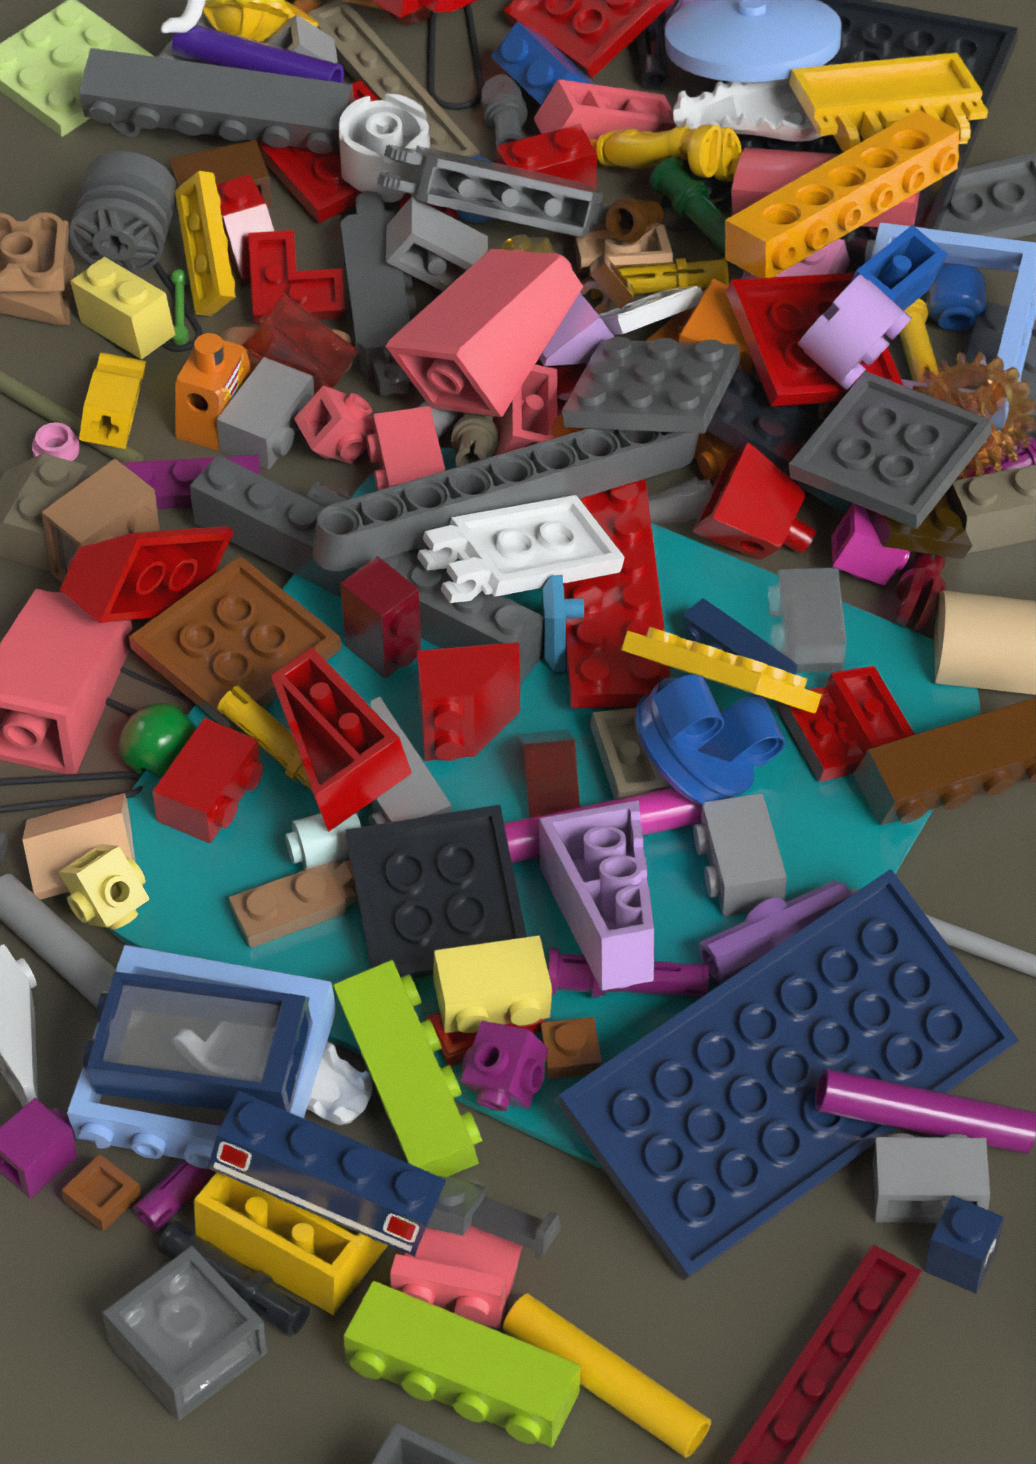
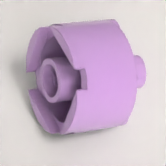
M860 274L835 299L831 307L817 319L797 344L804 350L805 354L847 391L866 370L859 363L863 360L867 365H871L889 345L883 337L888 335L893 340L912 318L876 285Z

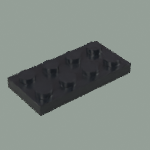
M736 369L707 431L736 449H739L748 442L790 477L789 463L825 420L818 419L797 405L771 407L763 385L757 382L747 371ZM791 478L802 489L843 514H846L852 505V502Z

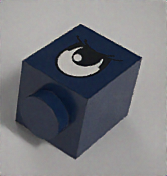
M952 1195L930 1239L925 1272L976 1294L998 1249L1004 1217Z

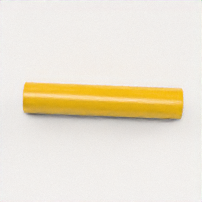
M524 1294L519 1298L508 1312L504 1320L503 1331L513 1338L580 1364V1384L679 1454L687 1458L700 1446L711 1425V1420L530 1294Z

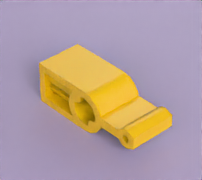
M100 352L98 364L93 371L83 407L79 435L80 441L126 449L147 361Z

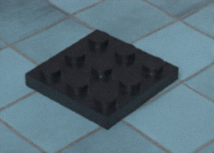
M500 804L345 830L370 969L393 960L400 977L408 974L411 975L412 979L431 976L434 973V950L527 937Z

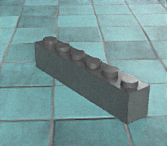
M90 48L79 90V97L85 117L92 118L101 123L117 121L135 124L144 129L167 128L178 130L186 135H199L202 133L222 136L234 142L256 140L258 142H265L272 147L284 148L293 146L307 148L319 154L340 153V117L344 110L354 102L352 84Z

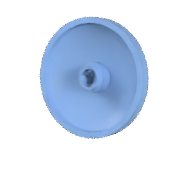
M697 0L676 11L669 18L665 26L666 53L676 65L693 74L722 81L764 82L790 78L792 69L817 67L826 64L837 54L841 46L840 18L832 8L818 0Z

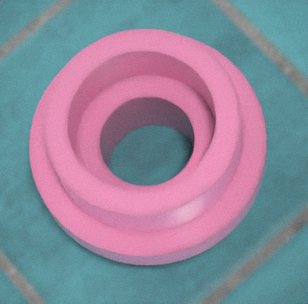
M49 423L42 426L37 431L32 442L34 457L44 453L73 461L80 451L77 435L70 427L62 423Z

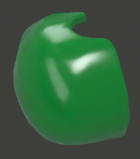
M160 703L144 706L125 722L118 740L119 755L124 763L139 775L143 773L141 768H145L157 776H164L197 727L183 711L172 704Z

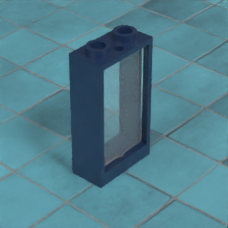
M114 971L109 991H103L98 1000L97 1021L99 1026L95 1039H88L85 1045L83 1068L84 1071L89 1072L96 1094L229 1111L237 1092L241 1091L291 1112L313 1025L307 998L303 995Z

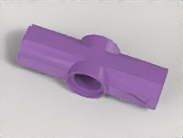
M834 880L789 902H786L781 897H774L760 903L749 913L745 922L699 943V955L702 958L703 964H709L710 979L713 983L718 982L721 985L852 895L843 882L838 883Z

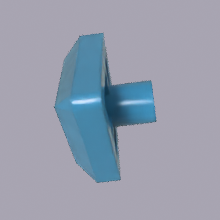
M551 575L543 587L542 614L545 617L544 652L545 660L554 673L565 672L566 619L584 618L583 598L564 599L563 575Z

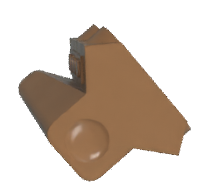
M47 212L37 213L27 221H15L12 216L0 213V314L54 325H70L73 295L70 281L74 278L75 266L72 255L68 250L70 226L68 221H62L59 216Z

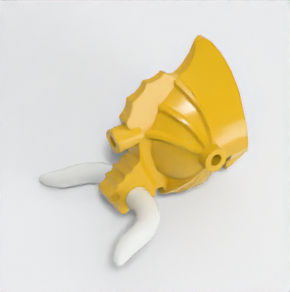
M188 0L184 13L178 18L166 20L162 24L161 31L163 33H186L196 25L203 11L215 30L264 43L295 14L315 27L318 26V22L286 0Z

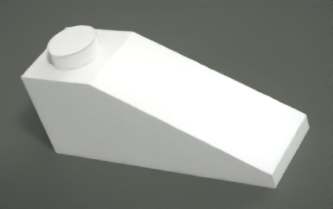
M5 944L0 946V1072L24 1107L32 1099L36 1098L38 1100L36 1021L31 989L36 987L37 983L27 962L23 958L15 961Z

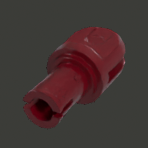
M915 553L913 568L906 571L900 577L896 590L900 602L895 619L900 626L904 627L912 612L915 611L912 631L920 632L925 629L936 607L940 591L947 590L945 582L940 576L945 565V556L935 555V559L932 561L930 559L932 554Z

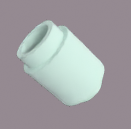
M321 813L292 821L293 832L285 834L286 845L292 863L301 862L306 870L328 864L330 861L339 860L341 862L348 860L349 854L345 830L361 827L357 814L355 813L330 832L327 830Z

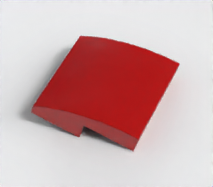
M875 666L830 673L825 687L808 689L822 694L816 714L778 702L776 707L818 782L853 774L868 749L915 735Z

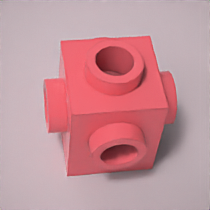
M324 385L294 418L312 451L324 459L330 460L333 458L350 465L367 448L366 435L374 434V420L371 416L372 408L365 399L358 394L351 393L348 395Z

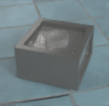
M193 1246L189 1247L102 1312L110 1347L178 1421L267 1354L263 1320Z

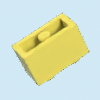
M103 257L70 281L81 323L141 360L175 336L166 293L108 258Z
M540 935L434 950L433 980L444 1033L457 1031L464 1033L478 1032L481 1020L503 1025L507 1023L529 1025L537 1022L540 1018H550L552 987Z

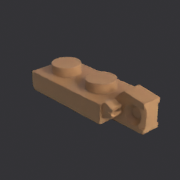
M339 860L330 861L328 864L315 866L229 897L230 909L248 946L251 948L346 914V907L357 901L350 860L344 861L342 864H340Z

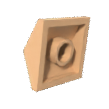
M664 225L652 228L638 241L633 243H623L609 233L607 227L594 228L593 233L588 232L587 237L574 235L578 274L589 273L590 264L603 253L607 255L617 268L673 263V253Z
M125 793L26 820L22 840L33 892L40 900L69 892L58 872L100 844L120 846L125 857L135 861L129 808Z

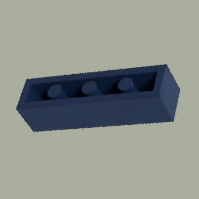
M702 598L683 614L681 635L686 640L696 641L727 653L765 663L794 675L797 674L796 662L706 599Z

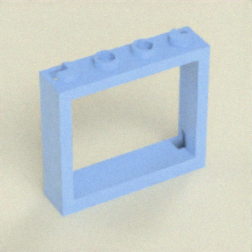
M880 222L876 240L870 239L868 241L865 263L910 226ZM915 227L948 254L944 263L1018 272L988 392L902 380V383L905 387L990 419L992 428L1007 430L1036 318V243Z
M124 945L115 972L306 996L313 1025L290 1112L304 1118L337 1010L331 982ZM99 1023L97 1024L93 1039L96 1037ZM82 1068L67 1112L76 1139L95 1142L96 1147L100 1149L108 1148L110 1145L132 1149L143 1157L157 1159L164 1155L185 1159L193 1166L209 1169L208 1164L221 1126L99 1104L102 1094H96L89 1072L84 1071V1068Z

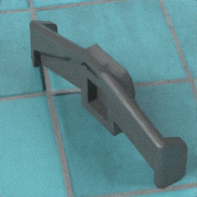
M439 1176L446 1179V1182L427 1226L430 1229L462 1236L473 1226L535 1250L534 1258L537 1259L543 1257L561 1230L559 1215L549 1212L543 1220L486 1196V1185Z

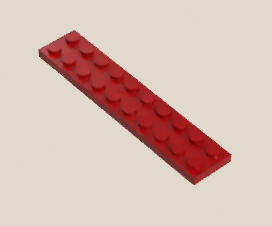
M538 359L536 365L544 366ZM588 363L545 366L557 369L558 416L562 414L566 402ZM646 478L580 498L581 502L625 559L619 573L563 583L564 599L583 598L584 618L566 619L565 658L571 708L637 707V703L642 696L651 694L653 688L663 679L671 678L669 666L621 650L627 631L646 636L648 628L651 627L665 632Z

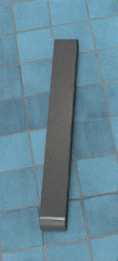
M584 429L338 502L323 508L318 513L312 555L320 567L330 571H344L367 564L377 556L384 559L426 546L427 544L423 540L424 532L448 526L451 517L577 495L580 499L672 471L690 464L694 459L699 433Z

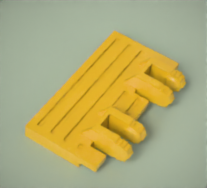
M958 53L791 70L789 85L818 135H833L844 152L860 143L859 134L866 140L882 131L884 127H889L918 109L958 129L959 144L967 143L970 138L968 119H986L988 115V110L981 100L982 90Z

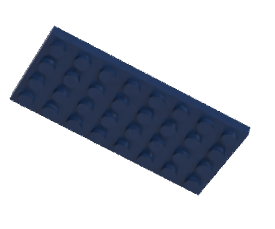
M890 869L563 1091L554 1101L683 1281H685L874 1146L876 1137H886L897 1129L896 1127L816 1111V1090L824 1069L948 1093L1019 1040L892 869Z

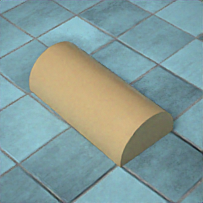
M941 590L934 609L935 683L1036 695V601Z

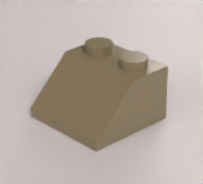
M42 453L4 472L0 479L1 558L51 572L42 511L89 477L87 465ZM58 529L63 556L72 539Z

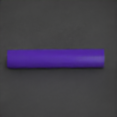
M195 25L186 33L173 34L172 51L174 55L210 65L343 83L344 69L338 63L200 25Z

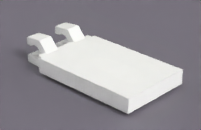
M577 495L451 517L448 526L424 532L423 540L430 550H419L417 556L426 571L447 568L446 572L454 582H443L441 591L450 603L471 601L481 591L485 595L493 594L496 597L542 588L551 575H563V583L619 573L625 559Z

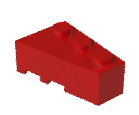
M313 647L271 675L328 832L412 774L400 737Z

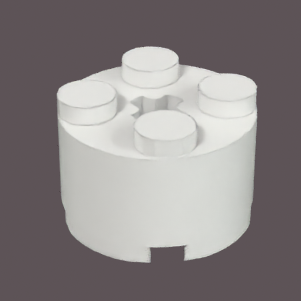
M385 94V100L371 101L370 96L351 103L340 117L339 142L343 180L359 191L365 192L369 190L378 192L385 202L400 200L405 192L377 184L379 173L391 172L409 178L412 164L396 162L384 156L386 145H395L416 150L417 145L430 148V130L424 109L414 100L397 94Z

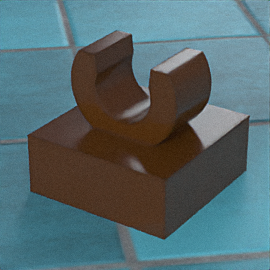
M605 253L590 264L591 276L581 281L583 288L580 293L584 295L590 289H598L602 292V298L593 305V309L597 314L605 312L609 308L611 300L621 309L634 299L632 285Z

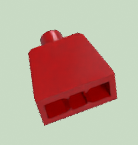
M748 442L726 457L692 530L702 537L755 559L766 558L779 550L783 544L802 554L812 542L816 532L814 528L796 518L805 497L804 490Z

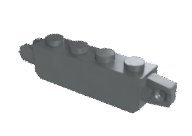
M386 145L384 156L396 162L411 163L412 167L409 178L391 172H381L377 184L384 187L408 192L415 199L425 203L579 237H587L588 232L593 233L595 224L606 226V215L612 205L602 202L604 193L593 189L587 183L418 145L416 150Z
M367 190L358 193V196H356L357 214L348 215L340 222L343 242L342 256L358 374L364 378L376 380L381 395L408 393L409 378L385 346L396 333L417 316L415 295H406L405 289H412V275L386 262V229L388 223L395 217L394 211L384 212L381 194Z

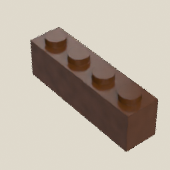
M1036 697L868 749L853 775L879 825L897 820L901 824H907L919 819L928 810L943 806L945 810H950L961 806L974 795L984 792L988 796L997 795L1009 789L1015 782L1027 778L1031 782H1036Z

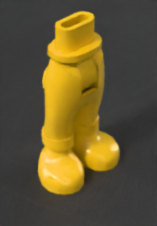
M700 125L693 129H690L689 126H680L672 130L656 133L638 131V129H624L604 133L598 139H589L597 153V159L602 165L607 167L621 166L631 169H643L658 166L667 158L679 157L682 161L688 160L690 169L696 176L700 178L714 176L720 182L734 181L737 165L742 154L741 145L732 128L720 127L719 125Z

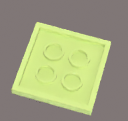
M67 0L0 44V92L59 136L63 137L90 119L85 117L79 97V90L90 48L145 56L153 55L77 0Z

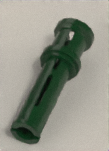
M679 157L665 159L653 170L649 180L650 186L656 192L664 193L672 202V210L680 217L690 218L725 256V220L727 218L709 200L708 187L701 181H695L687 173L686 165ZM731 263L733 268H735L736 270L742 269L736 266L735 264Z

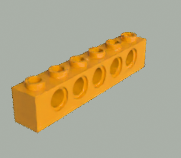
M918 109L726 219L725 259L758 278H769L780 274L955 171L959 160V130Z

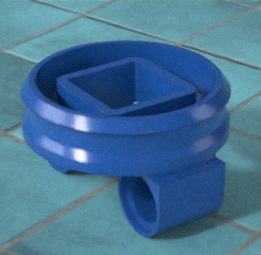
M691 674L680 678H665L653 688L651 694L642 696L637 703L635 725L646 754L672 787L687 799L701 806L702 804L705 805L704 802L729 799L745 793L754 781L753 767L762 768L776 757L786 745V741L764 697H745L732 704L725 711H722L716 704L705 678L701 675Z

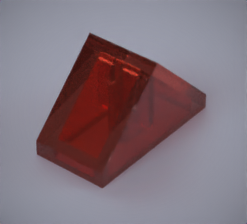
M567 729L518 734L529 818L580 807L575 739L570 731Z

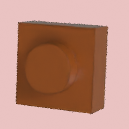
M594 1017L541 1023L542 1043L549 1049L545 1059L548 1080L585 1076L602 1066Z
M100 1153L61 1190L63 1201L103 1232L141 1196L140 1184Z

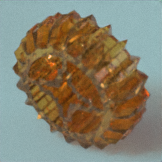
M979 351L975 355L973 363H968L965 354L959 352L956 357L958 365L949 367L945 359H940L938 364L941 373L935 375L933 372L925 370L923 378L928 386L913 385V390L990 420L998 410L997 404L1004 397L1009 403L1008 416L1003 428L998 432L991 421L992 434L957 479H965L969 469H973L975 476L985 475L984 468L992 466L995 473L1001 472L1003 467L1000 460L1004 457L1010 462L1017 463L1019 456L1014 446L1028 447L1030 440L1024 432L1034 430L1036 427L1035 419L1029 416V414L1036 410L1034 399L1027 397L1031 392L1029 384L1026 381L1018 382L1020 375L1015 367L1004 370V362L998 356L987 365L985 355ZM967 386H980L977 390L969 393L958 390Z

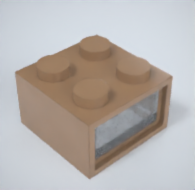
M117 459L110 461L42 511L51 573L62 583L68 572L69 562L76 554L78 548L129 533L160 531L155 489Z

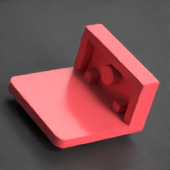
M473 1226L469 1228L464 1236L427 1228L415 1256L405 1253V1256L395 1255L390 1272L391 1288L481 1325L501 1329L523 1246Z

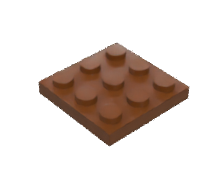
M241 555L129 636L131 649L219 724L233 730L237 729L238 726L217 710V706L223 696L229 690L232 692L233 687L240 686L250 698L264 708L278 698L271 678L274 672L311 647L325 660H328L341 650V638Z

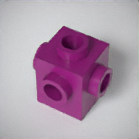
M481 1020L474 1044L467 1050L463 1059V1076L461 1081L477 1095L476 1101L482 1106L502 1112L507 1111L509 1105L529 1109L534 1093L538 1092L542 1086L545 1075L544 1062L549 1049L530 1030Z

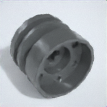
M113 151L98 156L88 165L69 229L72 246L83 259L91 264L106 257L133 274L150 269L160 260L176 204L175 190L177 185L173 176L166 167L151 157L135 152Z

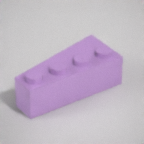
M639 800L539 818L540 871L601 990L627 988L631 985L654 981V925L650 891L647 882L646 857H644Z

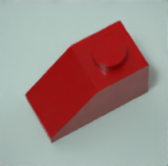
M250 174L216 184L217 193L221 201L220 211L224 234L228 241V257L242 285L251 283L248 233L274 231L266 203Z

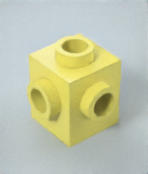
M100 844L58 872L71 893L67 900L73 913L81 922H87L92 926L110 927L111 930L120 928L138 916L136 908L150 900L142 886L146 882L143 872L133 859L125 857L120 846Z

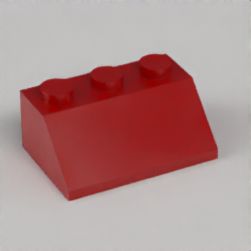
M228 526L137 532L80 547L69 562L68 572L60 590L98 623L156 617L215 574L234 531Z

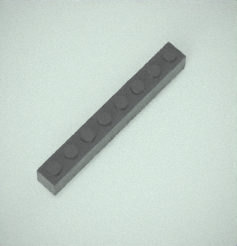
M217 455L190 485L195 524L203 528L230 527L234 531L230 542L341 598V582L364 566L361 565L344 571H330L320 567L315 562L312 554L318 513L325 507L221 455ZM411 550L382 559L419 589L422 639L442 649L519 642L520 685L545 655L544 616L502 595L494 597L493 594L485 595L483 591L471 601L450 603L441 591L443 582H454L446 572L447 568L426 571L417 558L418 554Z

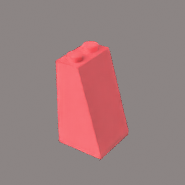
M490 249L396 333L385 347L431 408L502 417L582 290L583 285L573 272L570 262L560 254L553 252L548 254L524 252L518 249L513 251Z
M35 589L0 643V760L65 775L77 774L106 706V699L110 697L120 669L131 647L129 636L133 634L131 620L98 623L63 592Z

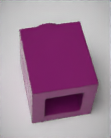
M34 1098L0 1127V1174L29 1199L35 1196L78 1157L74 1132L69 1118L57 1108H53L50 1111Z

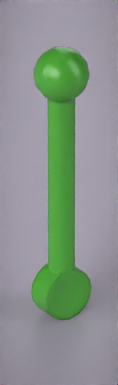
M177 269L172 272L170 277L172 284L175 285V336L171 338V341L175 345H184L189 341L188 329L184 327V285L188 282V274L182 269Z

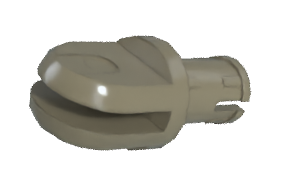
M464 412V417L455 424L451 439L452 446L457 453L455 458L457 467L486 459V456H491L496 451L499 443V432L494 422H492L493 416H481Z

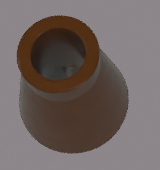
M620 198L610 206L607 212L606 227L609 233L623 243H633L638 241L652 228L662 223L664 211L661 205L653 200L643 201L633 198Z

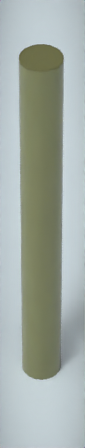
M0 370V392L52 423L67 425L79 438L82 418ZM85 442L112 459H117L119 462L144 461V456L129 446H126V449Z

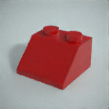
M519 642L417 651L419 714L425 761L440 759L453 761L463 757H475L520 713Z

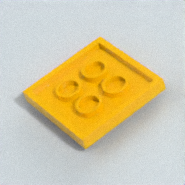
M651 627L648 628L646 636L627 631L621 649L642 658L690 674L701 675L705 679L816 714L822 695L805 689L806 678Z

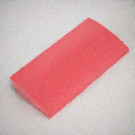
M744 148L732 185V216L840 154ZM920 191L861 226L879 227L880 222L914 226Z

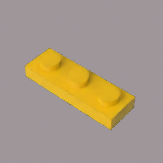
M198 171L175 190L195 315L211 317L235 298V281L230 269L227 251L228 241L224 234L220 211L221 201L217 193L214 173Z

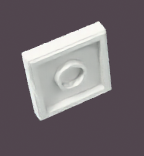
M697 286L665 289L630 302L621 309L617 307L598 315L613 335L624 334L697 306L703 297L701 287Z

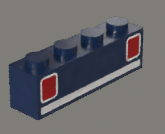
M241 1091L237 1092L219 1129L208 1164V1168L412 1256H415L446 1182V1179Z

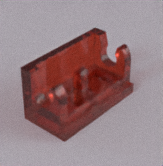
M285 293L259 320L261 322L260 325L246 338L242 345L259 360L265 357L312 375L314 395L323 385L329 388L337 385L358 352L356 348Z

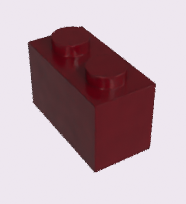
M377 556L341 582L344 641L347 648L386 679L399 668L409 666L417 658V651L421 650L419 589Z

